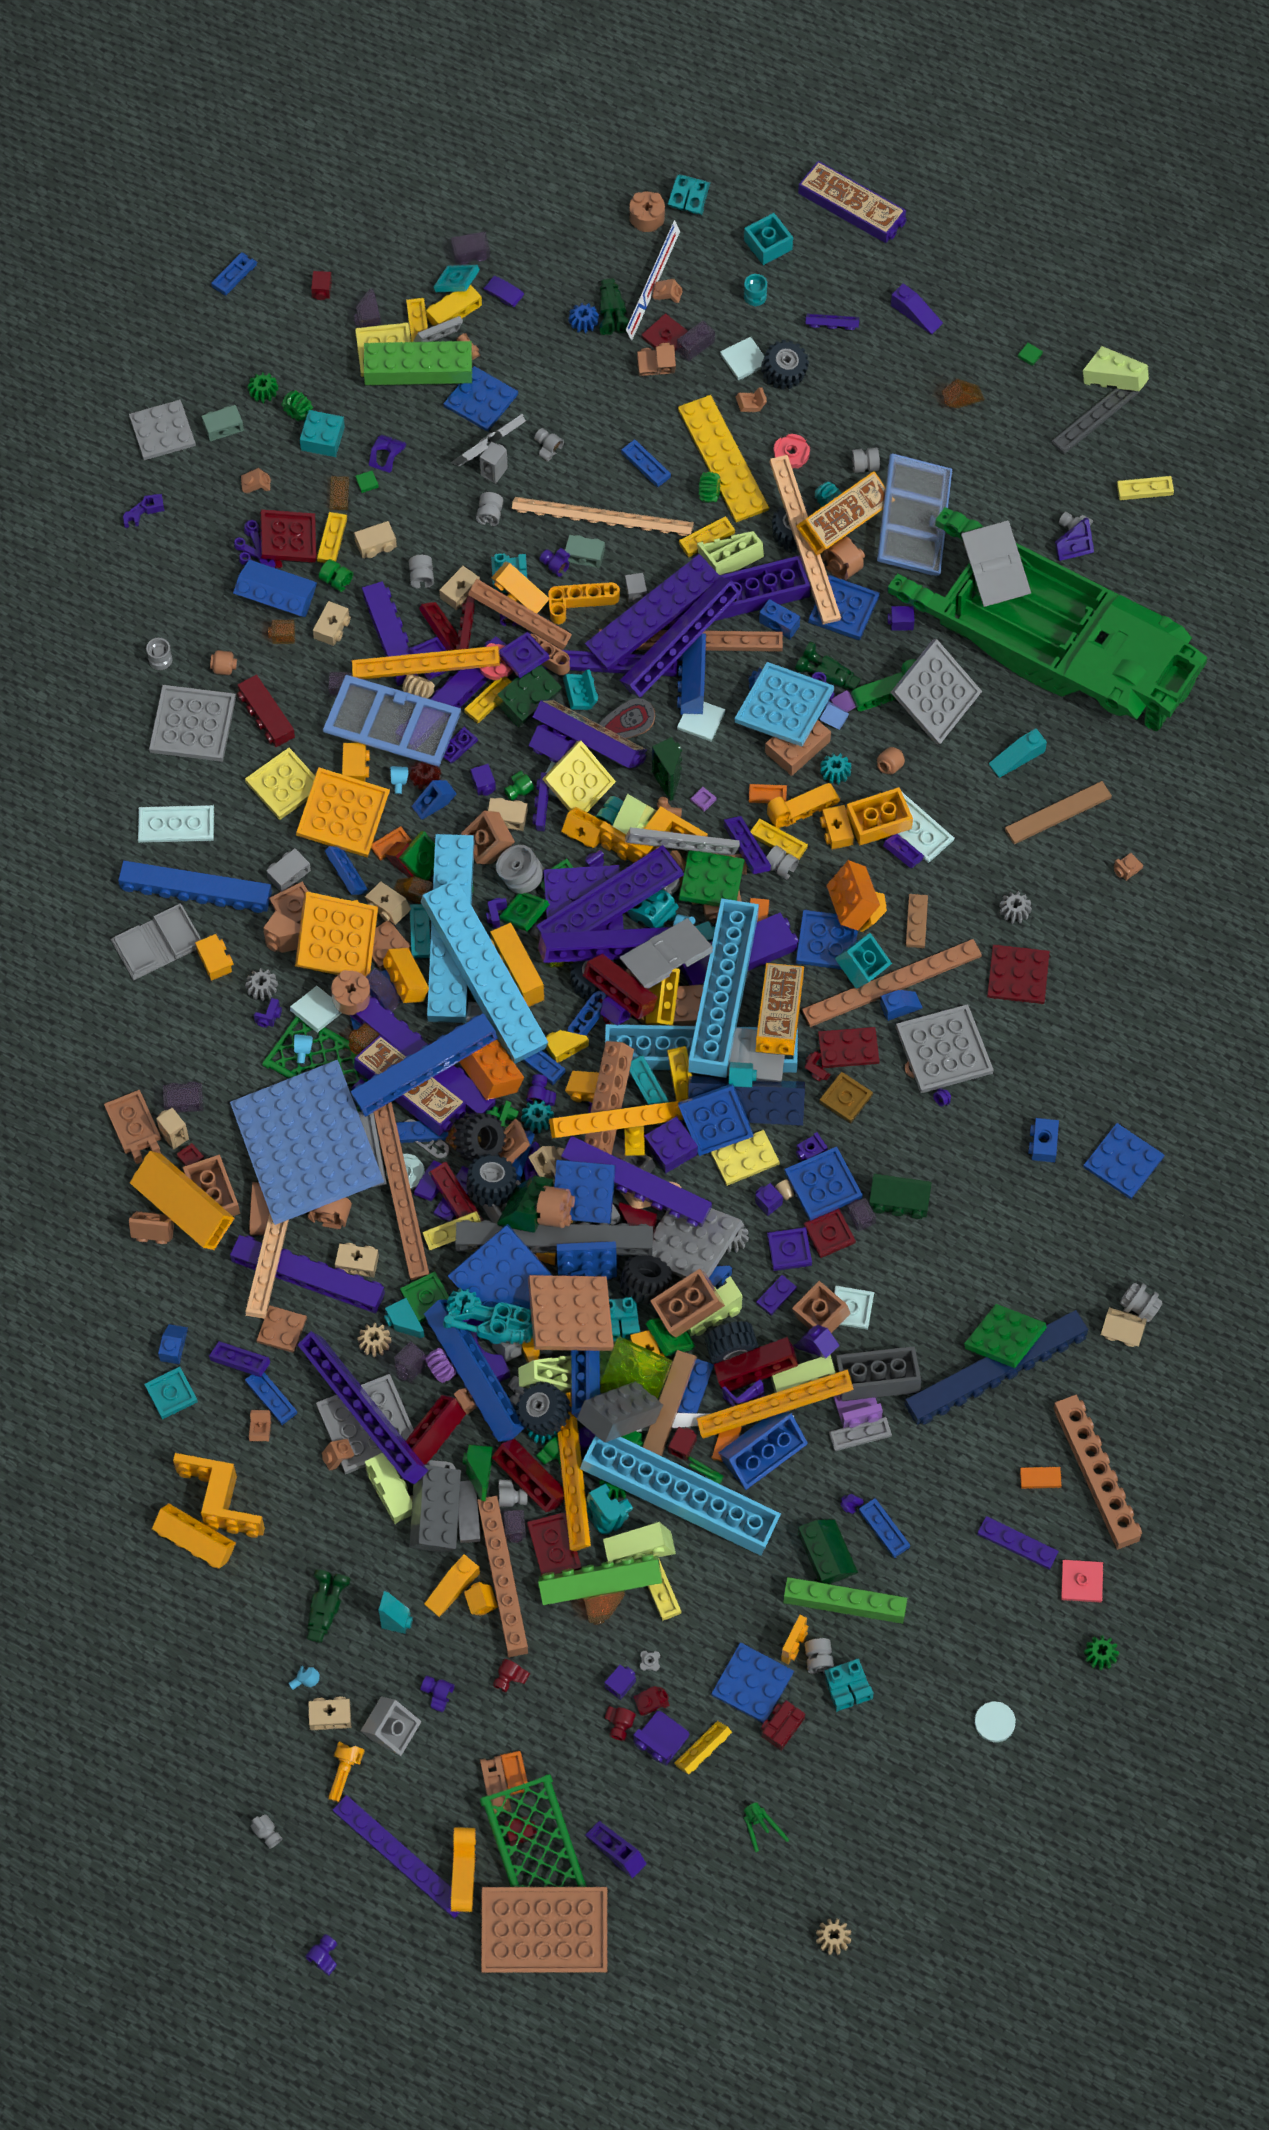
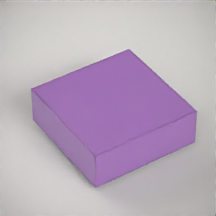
M847 690L831 699L834 705L846 712L856 707Z
M704 787L690 799L703 812L717 800Z

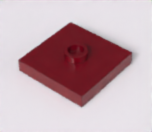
M666 313L641 335V338L655 349L661 343H670V345H674V351L691 337L689 331Z
M839 1208L811 1221H807L803 1225L804 1228L806 1227L807 1234L820 1258L856 1243Z

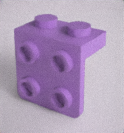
M841 1394L833 1396L843 1428H854L861 1423H873L882 1418L883 1410L881 1404H877L876 1398L842 1401Z

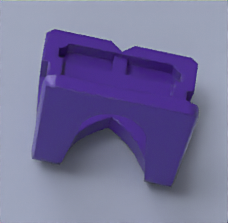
M381 434L371 449L369 466L390 473L394 457L401 450L405 449L406 443L396 439L393 440L391 437ZM386 449L389 452L385 466H380L376 461L377 450Z
M761 1380L754 1383L752 1387L748 1388L738 1398L725 1386L722 1388L723 1397L731 1407L736 1406L734 1403H746L765 1396Z

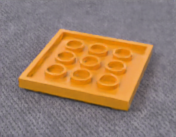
M318 767L296 836L328 846H336L344 851L368 858L390 790Z
M305 892L295 966L339 975L343 970L356 971L363 974L369 980L378 907Z

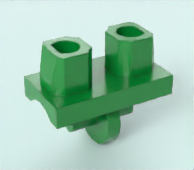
M506 1100L504 1105H501L499 1112V1108L494 1106L492 1111L488 1110L486 1114L495 1115L497 1119L501 1120V1126L506 1128L508 1125L505 1124V1120L513 1122L517 1118L519 1111L510 1107L512 1102Z

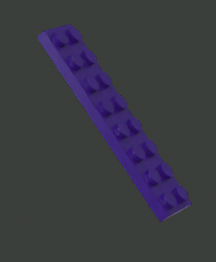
M698 554L585 643L586 647L609 671L691 607L720 575Z
M664 845L539 923L536 927L540 933L597 931L683 876L684 873Z

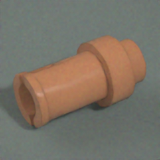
M465 333L459 336L457 341H470ZM472 343V360H474L480 354L478 353V347Z

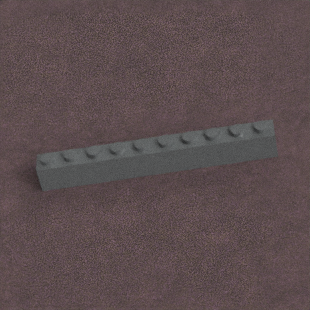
M462 1220L461 1222H456V1251L475 1252L504 1226H499L497 1223H492L488 1220L481 1222ZM579 1223L578 1225L570 1224V1226H565L564 1228L539 1225L535 1233L512 1228L533 1253H557V1244L616 1241V1255H652L653 1226L647 1224L629 1226L625 1223L618 1225Z

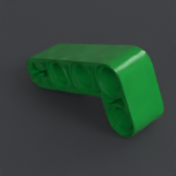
M916 659L904 662L901 673L854 689L850 695L857 710L864 711L881 705L880 703L884 704L895 700L896 698L891 694V691L914 664Z

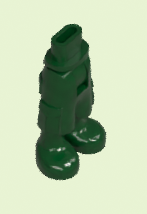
M603 279L600 286L599 309L604 320L599 325V332L601 335L613 334L615 323L612 315H615L618 333H627L626 328L630 321L624 316L626 307L618 285L615 283V279Z
M812 641L808 643L803 656L800 657L795 667V671L799 673L810 672L814 674L822 672L826 675L827 683L837 687L844 686L845 690L847 688L851 690L856 689L861 681V678L855 676L854 672L851 673V670L840 664L836 659L828 655L821 657L816 652V644ZM809 661L819 664V666L816 667L812 665Z
M316 1569L314 1578L319 1582V1591L312 1595L307 1639L322 1643L323 1637L327 1635V1631L332 1625L334 1616L340 1607L341 1600L338 1597L341 1591L350 1585L351 1579L341 1574H335L333 1578V1575L329 1572ZM333 1580L331 1595L326 1596Z

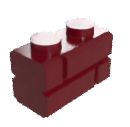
M787 1700L782 1705L779 1703L772 1712L774 1714L773 1718L770 1721L767 1719L761 1727V1737L781 1751L805 1719V1713Z

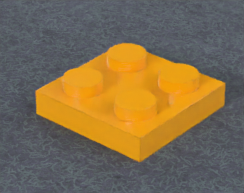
M799 1615L782 1649L781 1661L789 1664L790 1660L795 1661L799 1653L800 1642L804 1643L808 1634L807 1618Z

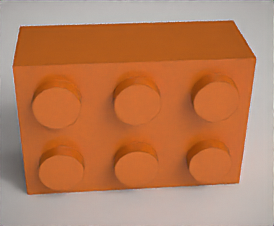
M848 860L826 885L840 925L858 931L880 906L866 866Z
M497 1039L459 1061L486 1100L517 1093L524 1079L520 1070Z

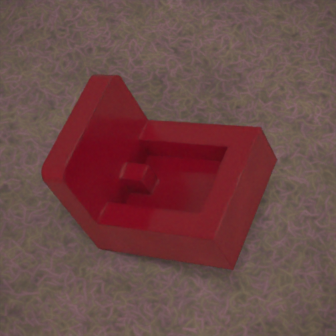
M814 1051L813 1054L810 1053L806 1058L805 1063L807 1064L805 1068L811 1071V1076L818 1081H821V1079L828 1080L831 1074L816 1064L822 1054Z
M653 1686L634 1696L641 1716L647 1715L660 1707L667 1708L670 1706L668 1694L661 1687Z

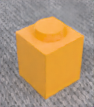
M478 1582L471 1585V1588L464 1592L471 1614L482 1616L498 1608L491 1585Z

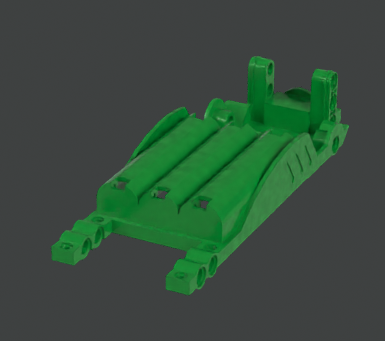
M946 507L943 508L935 520L936 527L944 530L952 537L960 538L962 541V533L984 527L978 521L968 519L962 513L952 511ZM1016 543L1031 591L1029 595L984 607L970 562L946 597L937 593L934 594L931 590L921 585L918 586L914 581L898 573L888 586V593L896 596L903 603L911 604L919 611L927 612L939 618L941 626L971 640L996 661L1047 691L1060 696L1081 691L1097 699L1099 704L1108 712L1117 716L1128 715L1136 720L1146 707L1144 723L1147 728H1153V731L1161 729L1167 717L1170 718L1178 705L1185 701L1195 684L1196 678L1207 663V657L1188 644L1192 639L1190 634L1183 626L1174 622L1169 617L1162 616L1018 543ZM972 590L977 592L973 599ZM1101 631L1108 634L1102 645L1095 642Z

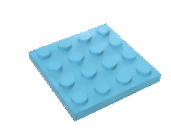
M767 662L737 713L735 723L802 747L831 697L834 686Z

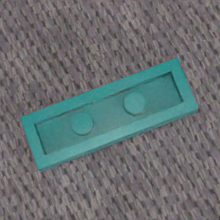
M422 904L410 905L411 953L414 959L430 958L429 916Z
M643 1054L631 1061L630 1073L648 1105L669 1102Z

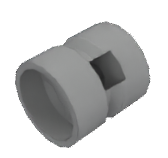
M877 447L867 448L866 451H863V449L852 450L854 473H862L866 469L869 472L880 470Z
M493 492L482 493L476 520L484 525L486 523H490L491 526L498 525L503 498Z
M416 555L410 558L411 586L420 588V582L425 581V588L431 587L434 584L432 558L427 555Z
M154 638L149 641L146 651L150 666L156 670L167 669L172 663L169 642L163 638Z
M777 845L772 848L766 857L771 864L770 870H777V874L785 880L790 877L787 874L788 871L794 872L799 863V859L791 854L786 855V851Z
M819 1638L805 1642L806 1656L809 1657L807 1659L809 1673L816 1674L822 1671L824 1673V1670L834 1667L833 1657L829 1655L832 1653L831 1641L829 1639Z

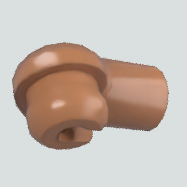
M666 797L658 799V809L661 806L681 817L682 808L671 807Z

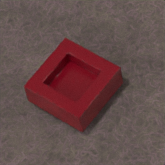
M192 1143L177 1153V1158L184 1166L204 1160V1156Z

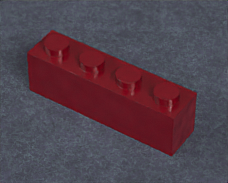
M257 674L238 684L239 692L237 696L241 702L245 701L247 704L246 709L250 716L254 715L257 720L255 722L260 730L264 729L266 732L265 737L269 744L273 743L275 747H278L295 738L293 727Z
M601 954L587 962L583 976L635 1018L640 1019L653 1012L658 997L647 988H644L641 983L608 957Z
M788 1337L714 1364L718 1383L721 1388L725 1386L729 1391L798 1366L794 1348Z
M441 1395L406 1439V1443L424 1465H427L433 1455L438 1452L444 1441L449 1438L455 1427L460 1424L466 1412L453 1397Z
M516 1439L500 1445L492 1458L546 1513L558 1508L565 1500L564 1488Z

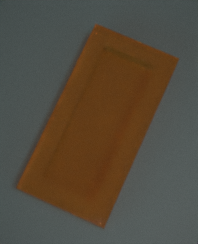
M331 476L330 510H348L349 477Z

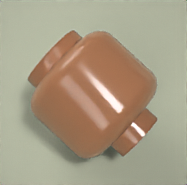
M217 650L214 654H211L210 669H213L215 674L230 675L232 669L236 670L237 659L233 658L234 655L230 651Z
M895 747L885 749L877 758L879 770L890 775L896 773L905 762L903 753Z

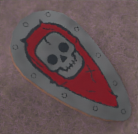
M632 699L612 711L599 725L626 739L645 733L652 727L655 720V710L651 703L645 699Z

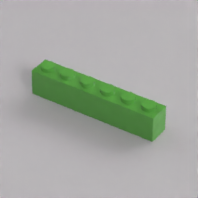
M646 1554L641 1556V1559L636 1560L632 1557L625 1558L619 1563L608 1561L598 1567L586 1565L582 1567V1570L576 1571L572 1568L565 1569L562 1573L555 1575L554 1572L544 1573L542 1577H539L538 1581L542 1603L547 1605L661 1584L663 1578L658 1555Z
M787 1577L783 1603L903 1624L907 1598Z

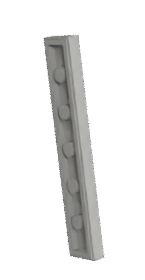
M630 827L625 836V842L658 847L664 845L666 848L733 856L740 846L739 840Z

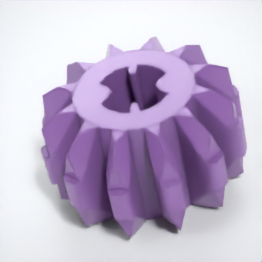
M438 1348L426 1356L427 1366L439 1382L449 1381L456 1375L455 1367L444 1350Z

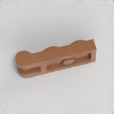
M495 1756L491 1760L481 1759L480 1763L487 1796L507 1790L501 1757ZM496 1767L497 1771L489 1772L488 1768ZM505 1796L491 1800L492 1806H502ZM509 1798L503 1806V1809L508 1812L511 1811Z

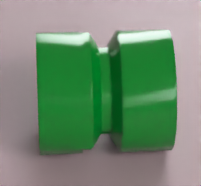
M332 559L325 562L319 573L320 580L331 584L333 588L340 592L345 590L343 586L349 585L353 578L351 570L344 566L341 567L339 563Z

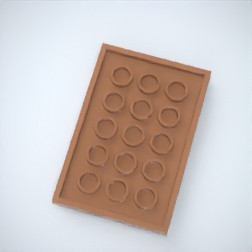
M482 1887V1973L607 1972V1887Z

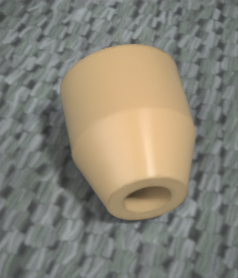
M788 1179L775 1186L776 1190L785 1200L794 1197V1190Z

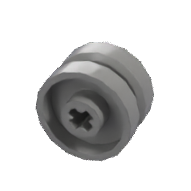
M525 845L509 847L503 851L496 863L497 873L509 890L514 893L523 894L532 891L540 884L544 876V867L533 851Z

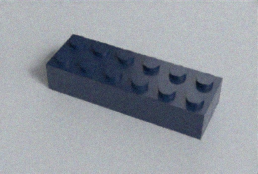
M689 1076L688 1099L729 1085V1078ZM756 1080L752 1082V1087H735L749 1123L803 1125L805 1082Z

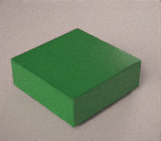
M1027 343L1018 354V358L1033 366L1043 351Z
M373 471L355 476L361 493L379 488Z

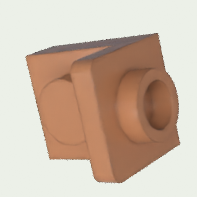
M1132 853L1121 861L1117 859L1114 864L1116 875L1120 878L1123 877L1126 881L1143 869L1141 862Z
M467 1388L459 1389L454 1393L457 1402L466 1414L471 1413L477 1407Z

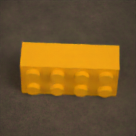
M509 923L490 931L491 941L528 1007L543 1001L544 984L512 924Z

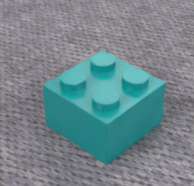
M775 213L744 228V241L762 265L793 250V236Z
M309 410L300 437L301 450L336 457L345 429L344 417Z
M871 933L860 938L835 957V960L856 989L870 982L892 964Z

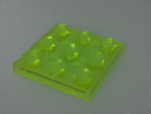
M619 1336L602 1377L600 1391L606 1393L636 1381L658 1400L673 1361Z

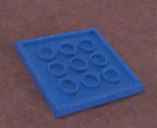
M507 1224L449 1273L448 1277L463 1291L469 1288L470 1293L476 1292V1297L480 1298L481 1305L495 1307L498 1303L503 1302L530 1309L529 1275H553Z

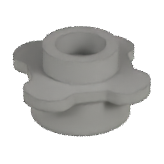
M657 1651L653 1653L641 1652L642 1663L640 1664V1669L643 1671H658L660 1668L658 1664L660 1653Z

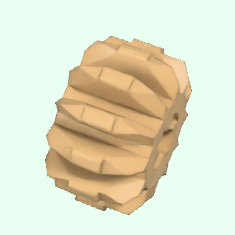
M412 674L407 675L402 689L404 692L430 699L435 685L428 679Z
M376 1323L373 1324L372 1328L366 1325V1330H360L361 1336L358 1337V1342L361 1343L359 1345L360 1350H365L366 1355L372 1351L373 1357L376 1356V1352L383 1355V1349L389 1350L388 1344L391 1343V1338L388 1337L390 1335L389 1330H384L383 1324L378 1328Z
M828 1919L827 1925L824 1923L820 1924L822 1930H817L816 1935L819 1938L816 1942L817 1944H822V1951L828 1947L829 1955L832 1954L833 1949L839 1955L840 1948L845 1951L847 1950L846 1944L851 1943V1938L847 1936L851 1935V1930H845L847 1927L846 1923L839 1926V1919L835 1920V1924H832L831 1919ZM830 1933L832 1935L838 1934L837 1939L833 1938L831 1940Z

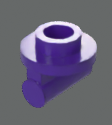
M599 850L596 853L589 854L585 859L586 867L603 866V852Z
M849 1494L848 1497L844 1495L841 1498L843 1510L851 1514L856 1512L855 1507L862 1506L864 1503L863 1499L853 1494Z

